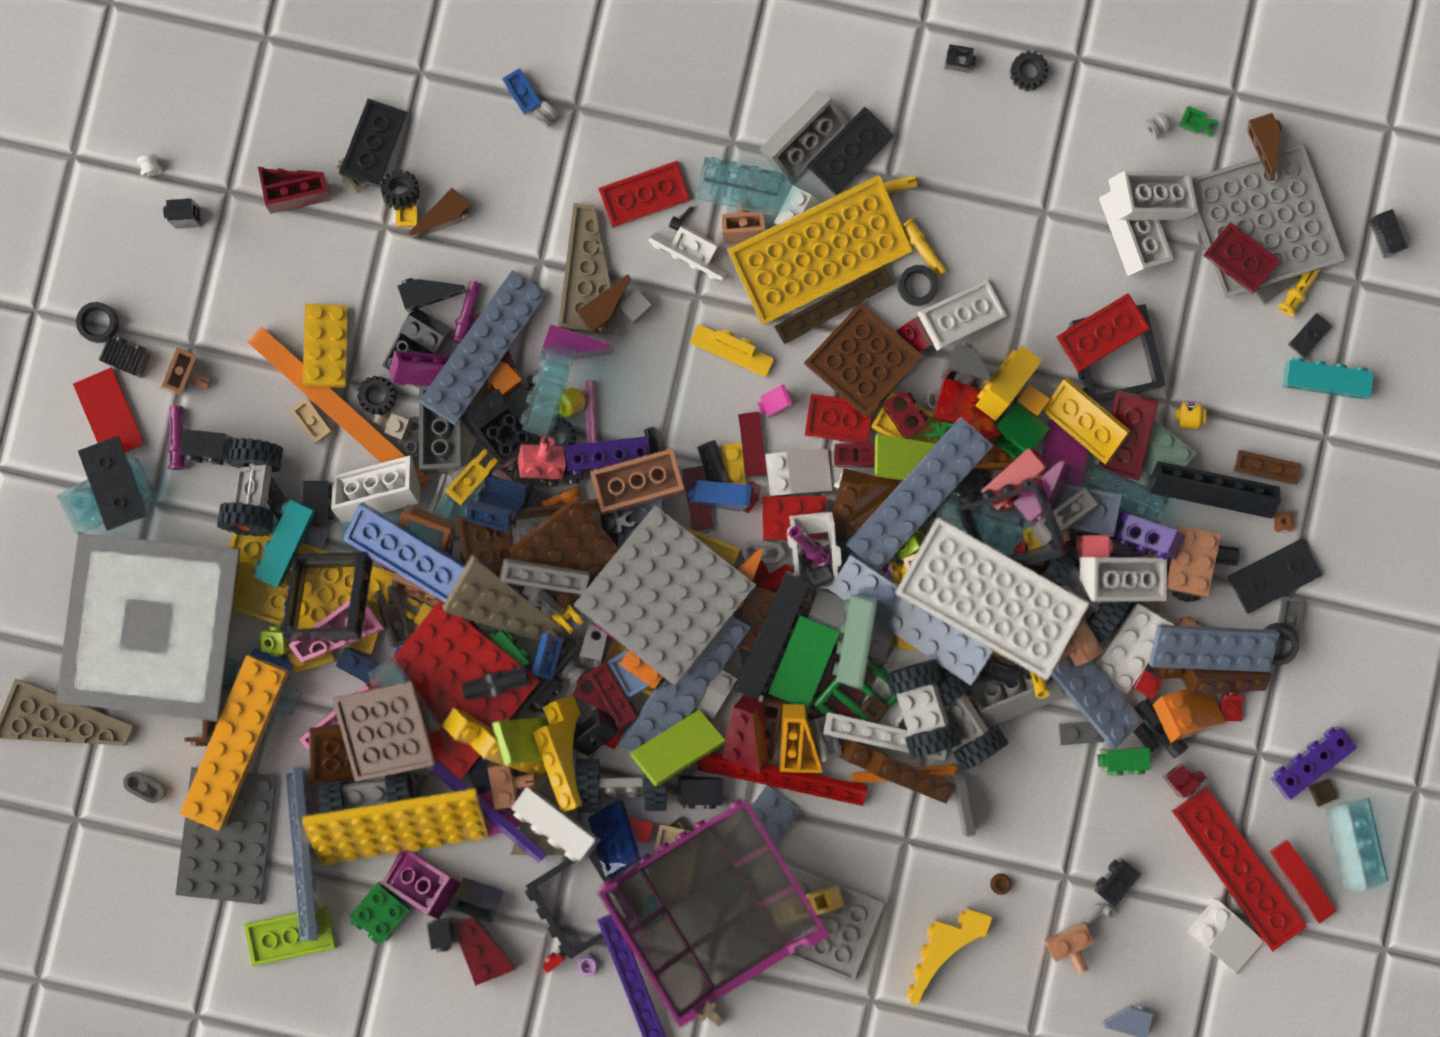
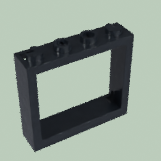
M1146 304L1138 305L1137 307L1151 328L1141 334V339L1152 382L1120 389V391L1132 394L1159 389L1166 385ZM1086 318L1071 321L1069 323L1070 327L1067 328H1071ZM1090 366L1078 373L1079 380H1083L1084 383L1082 390L1097 403L1115 399L1117 390L1096 395Z
M1027 478L1017 485L1009 483L1002 486L999 490L993 491V489H989L975 497L968 495L963 497L957 506V511L966 534L984 544L971 508L1034 490L1054 543L1006 557L1024 567L1063 556L1067 550V545L1041 478Z
M366 552L294 554L293 563L290 566V581L287 583L288 594L287 600L284 603V619L281 622V634L289 641L362 640L373 565L371 557ZM355 567L346 628L298 629L307 568Z
M594 849L589 859L603 882L609 879L614 881L596 849ZM568 858L528 883L525 893L531 902L535 901L538 908L536 911L542 920L546 919L549 927L547 929L553 939L557 937L561 945L558 947L564 957L568 955L572 959L604 939L602 932L572 949L535 888L575 863ZM617 887L611 891V895L625 916L622 918L625 925L636 919V914L620 888Z

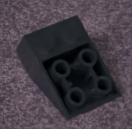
M416 308L406 317L382 366L390 370L395 350L439 355L452 329Z
M499 389L489 394L462 416V421L471 434L502 465L519 453L521 444L530 445L536 441Z

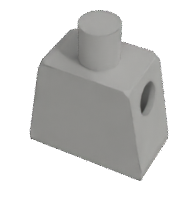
M594 624L587 627L580 653V664L596 668L603 662L609 635L595 627Z

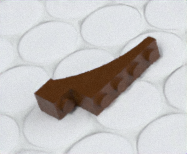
M1155 667L1162 679L1181 678L1191 695L1266 691L1272 677L1271 672Z
M845 739L841 748L842 756L839 757L848 763L947 804L955 784L904 763L863 743Z

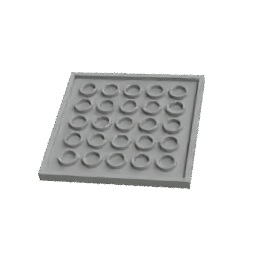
M1303 143L1278 151L1274 181H1270L1259 157L1192 178L1198 212L1194 214L1206 251L1231 222L1280 260L1259 288L1345 261ZM1211 262L1223 299L1249 292Z
M654 506L574 606L671 684L676 686L754 589L756 584L657 506Z

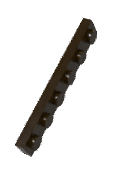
M883 265L780 322L774 328L783 344L786 345L894 285V282Z

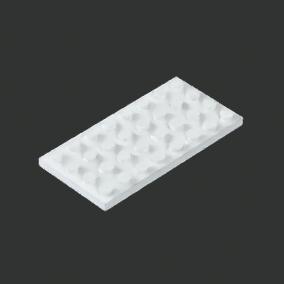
M939 518L935 520L895 592L899 597L1045 680L1049 678L1088 606L1087 602Z

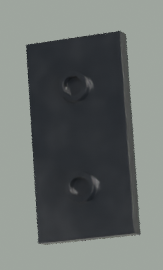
M368 98L339 174L380 188L406 120L407 112Z
M864 107L806 167L836 196L894 135Z
M119 436L78 450L107 531L148 516Z
M1301 538L1227 576L1246 614H1249L1322 576V573L1304 539Z

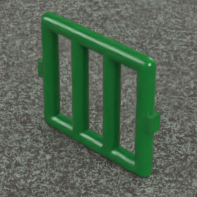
M867 657L866 667L887 684L885 674L888 671L882 665L879 667ZM837 677L814 702V707L825 716H827V713L836 714L824 704L833 694L864 721L874 723L859 710L860 706L838 688L842 683L836 681ZM864 681L862 688H859L868 697L873 692L877 697H879L883 702H885L889 706V709L876 722V724H878V722L898 701L897 695H891L887 700H885L881 695H879Z

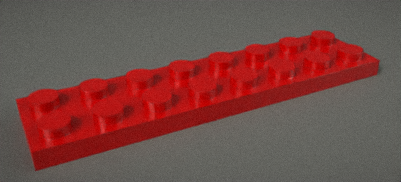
M1206 786L1171 810L1270 951L1273 952L1307 927Z

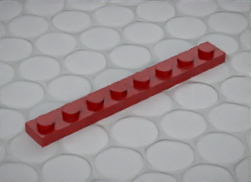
M711 752L700 759L697 767L699 771L860 806L864 805L868 790L866 785L816 774L780 772L779 766L767 764L759 774L724 759L722 754Z

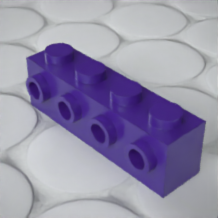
M648 436L563 446L566 462L564 471H570L571 475L583 474V469L591 468V471L650 455Z
M1342 727L1329 728L1323 733L1324 737L1321 740L1317 741L1316 739L1307 745L1308 750L1303 754L1297 753L1290 759V764L1286 767L1282 765L1273 772L1274 776L1270 779L1285 799H1293L1357 749V746Z

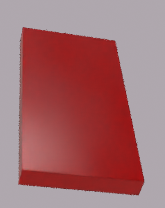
M677 161L598 188L612 228L691 201Z
M1129 293L1059 334L1056 336V339L1077 373L1151 328Z
M112 367L73 383L97 443L119 436L125 453L145 445Z

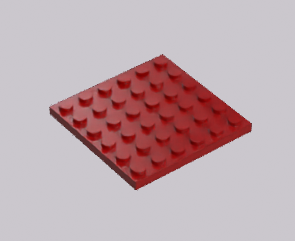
M439 600L368 690L414 680L435 757L461 780L480 757V754L470 744L456 740L442 726L453 708L469 713L480 722L494 729V723L508 721L541 680L526 669L529 685L507 690L508 692L491 697L488 695L466 701L461 683L483 678L484 675L494 672H505L523 666L463 617L444 612L442 607L444 602Z

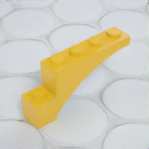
M574 696L556 700L544 706L543 710L549 725L532 732L562 813L582 805L573 770V736L577 719L581 716Z
M453 708L442 726L456 740L470 744L484 759L505 765L495 730L480 722L469 713ZM543 761L505 765L528 774L534 773L535 776L540 778L546 772Z
M966 907L965 911H961L957 921L960 924L959 927L936 919L933 924H929L926 933L929 938L927 944L923 943L920 951L922 960L920 965L916 964L913 976L916 978L914 984L909 985L906 993L910 1004L918 1006L929 981L952 954L981 936L986 938L992 920L990 915Z

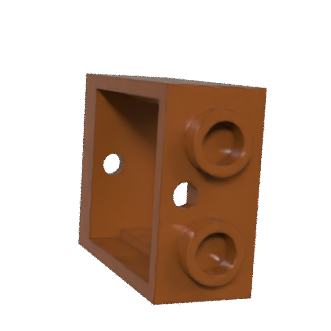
M407 505L402 511L399 524L409 530L412 520L444 532L439 549L450 554L451 549H448L449 542H453L457 531L453 530L456 522Z

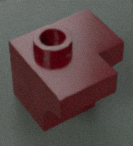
M919 316L896 330L918 352H922L933 345Z
M1178 764L1163 776L1164 780L1180 798L1190 797L1196 792L1195 789L1201 786L1200 784L1207 779L1202 771L1191 773L1183 764Z

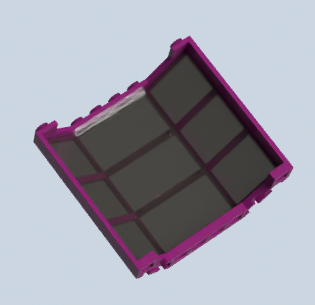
M738 799L729 805L730 809L707 822L704 819L693 825L694 830L689 833L686 830L675 836L676 841L670 845L668 842L656 848L658 852L650 856L648 853L639 858V864L614 881L609 879L600 885L601 889L597 892L679 1028L698 1018L699 1014L704 1010L703 1008L706 1007L705 1003L713 1004L719 998L798 950L797 946L807 947L810 945L812 947L829 936V933L747 800L742 801Z

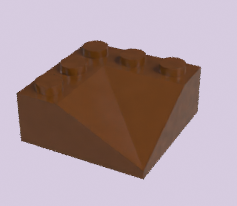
M844 468L832 509L835 536L850 539L901 482Z

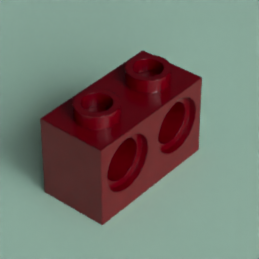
M902 390L885 401L882 407L904 439H908L927 426L926 421L928 418L922 410L918 411L914 405L916 400L913 395ZM903 400L906 403V409L898 410L895 407V402ZM912 417L917 420L918 425L916 428L908 427L906 423L908 418Z
M835 444L833 467L875 468V444Z
M584 672L572 695L595 708L597 707L611 714L596 688L591 693L584 691L583 684L590 680L587 673Z

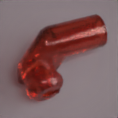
M754 481L748 484L752 487L749 507L743 509L746 513H749L759 500L761 487Z

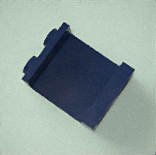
M487 475L485 477V490L478 502L471 500L468 504L467 522L508 533L526 502L527 485Z

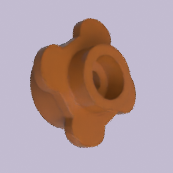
M1287 511L1286 513L1275 512L1273 516L1274 530L1276 532H1281L1282 530L1293 531L1295 529L1293 524L1294 513L1292 511Z

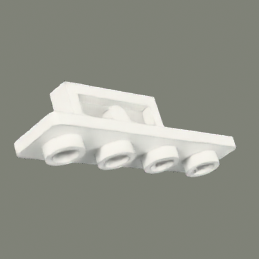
M683 225L680 226L673 242L656 233L649 239V242L656 249L671 253L674 259L689 263V266L697 271H704L708 274L709 278L715 281H723L728 274L726 271L710 263L719 245Z

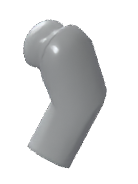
M1108 903L1095 904L1083 920L1092 926L1098 917L1112 918L1115 915V909Z

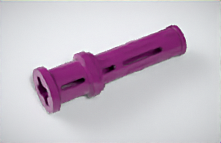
M469 280L460 317L455 320L456 327L453 336L450 337V341L460 344L473 326L472 317L483 285L482 283Z
M172 405L169 406L170 445L167 448V452H169L170 465L167 466V469L185 470L187 465H185L184 456L180 455L183 406Z
M799 526L790 528V538L805 550V555L810 560H813L816 566L825 567L829 564L831 554L828 550L823 549L821 543L813 541Z

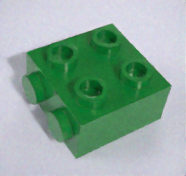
M1017 402L996 426L1001 434L994 443L1016 460L1028 448L1033 449L1050 428Z
M495 630L488 636L492 642L523 667L527 668L532 663L529 660L532 656L524 647L519 649L515 644L518 640L511 632L505 633L502 630L499 632Z
M1145 747L1100 749V754H1097L1098 767H1101V771H1105L1107 775L1111 776L1124 775V771H1128L1132 775L1145 774V770H1151L1150 749Z
M377 882L349 917L352 919L351 923L359 930L363 928L369 933L367 935L369 939L376 944L378 942L383 944L412 908L380 882Z

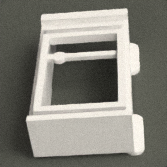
M832 512L789 516L790 527L787 530L788 545L792 548L793 574L808 580L806 574H800L798 547L801 546L790 538L789 530L793 526H799L806 534L828 532L829 540L823 539L818 542L822 546L829 544L831 554L830 573L833 576V582L821 586L819 589H830L838 576L837 567L841 565V550L835 542Z

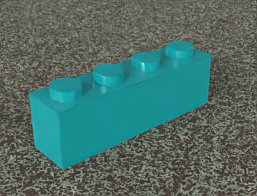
M1293 357L1292 360L1285 363L1282 387L1366 400L1371 397L1374 372H1368V368L1365 367L1348 369L1345 364L1329 366L1324 361L1314 360L1313 363L1305 362L1304 358Z
M290 499L289 502L286 501L281 509L283 515L280 521L277 520L273 526L272 532L274 534L272 539L267 540L264 545L263 551L265 554L262 560L259 559L254 567L256 571L254 577L276 588L282 586L293 563L294 554H297L317 509L296 499Z

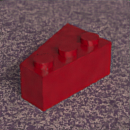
M258 167L265 206L270 214L332 200L328 180L323 172L288 171L282 168H277L276 170Z
M743 694L733 706L722 758L759 774L770 762V755L767 754L766 746L768 739L765 737L764 731L766 723L763 702Z
M471 916L452 925L475 986L517 969L514 962L505 954V951L492 938V935L478 918Z

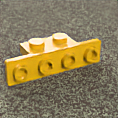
M700 324L697 325L690 344L762 377L767 376L774 358L755 350L756 347L753 346L752 341L743 337L739 340L733 337L734 333L726 329L715 332Z

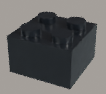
M182 429L180 455L185 456V460L193 463H203V460H207L208 463L213 465H224V462H227L229 444L233 437L226 433Z

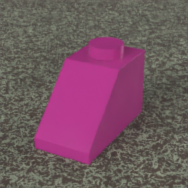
M784 384L760 396L761 402L758 403L762 415L766 413L768 418L792 407L791 399Z

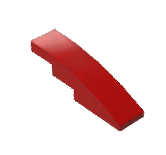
M1287 839L1269 851L1289 884L1293 886L1301 901L1308 907L1319 924L1337 912Z

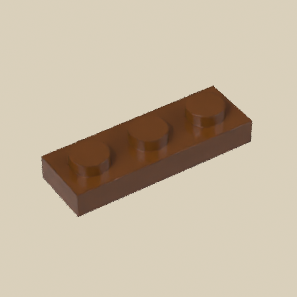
M1238 450L1233 471L1297 485L1301 464Z

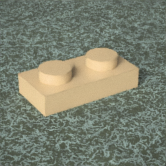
M308 398L303 399L289 410L314 444H317L332 432Z

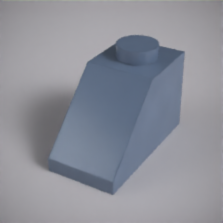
M1136 1004L1135 1007L1128 1006L1103 1020L1102 1025L1105 1028L1136 1037H1147L1153 1014L1148 1011V1007Z

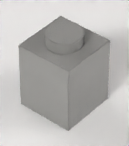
M637 289L619 305V309L634 325L652 308L650 304L652 299L644 291L640 293Z

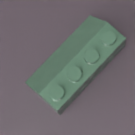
M1154 420L1143 470L1151 476L1157 461L1186 467L1196 452Z
M851 594L850 599L845 600L844 612H848L847 619L842 620L840 633H844L843 642L839 641L837 647V654H841L839 663L835 662L833 675H837L836 681L857 688H862L876 609V598Z

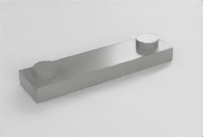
M505 559L500 580L506 583L583 594L586 591L590 575L586 571Z

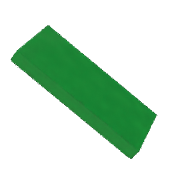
M800 615L768 694L792 704L805 705V709L808 710L840 630Z

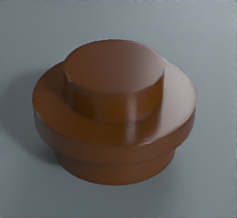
M1003 873L994 875L990 881L992 891L998 895L1008 893L1012 886L1011 879Z

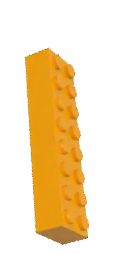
M246 655L181 808L180 815L217 831L225 828L289 677L290 670L255 655Z

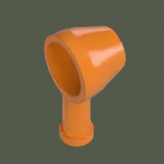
M578 487L568 488L558 495L542 501V506L559 504L561 502L568 503L575 496L580 499Z

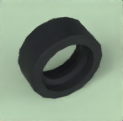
M924 265L908 267L901 274L898 282V292L901 298L913 306L928 304L935 297L938 290V278L935 272ZM915 273L925 275L930 281L929 292L921 298L911 296L906 289L907 279Z
M91 302L84 305L76 317V328L80 335L94 343H104L108 337L113 338L119 327V320L115 311L108 305L100 302ZM97 310L105 312L110 321L106 332L99 335L91 334L85 325V320L89 313Z
M1273 623L1265 627V630H1277L1279 633L1287 635L1291 640L1290 651L1285 655L1274 654L1272 664L1284 665L1291 662L1299 650L1300 639L1297 632L1285 623Z

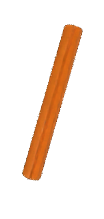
M955 764L916 767L937 777L953 776V772H957ZM869 771L852 773L853 783L888 781Z

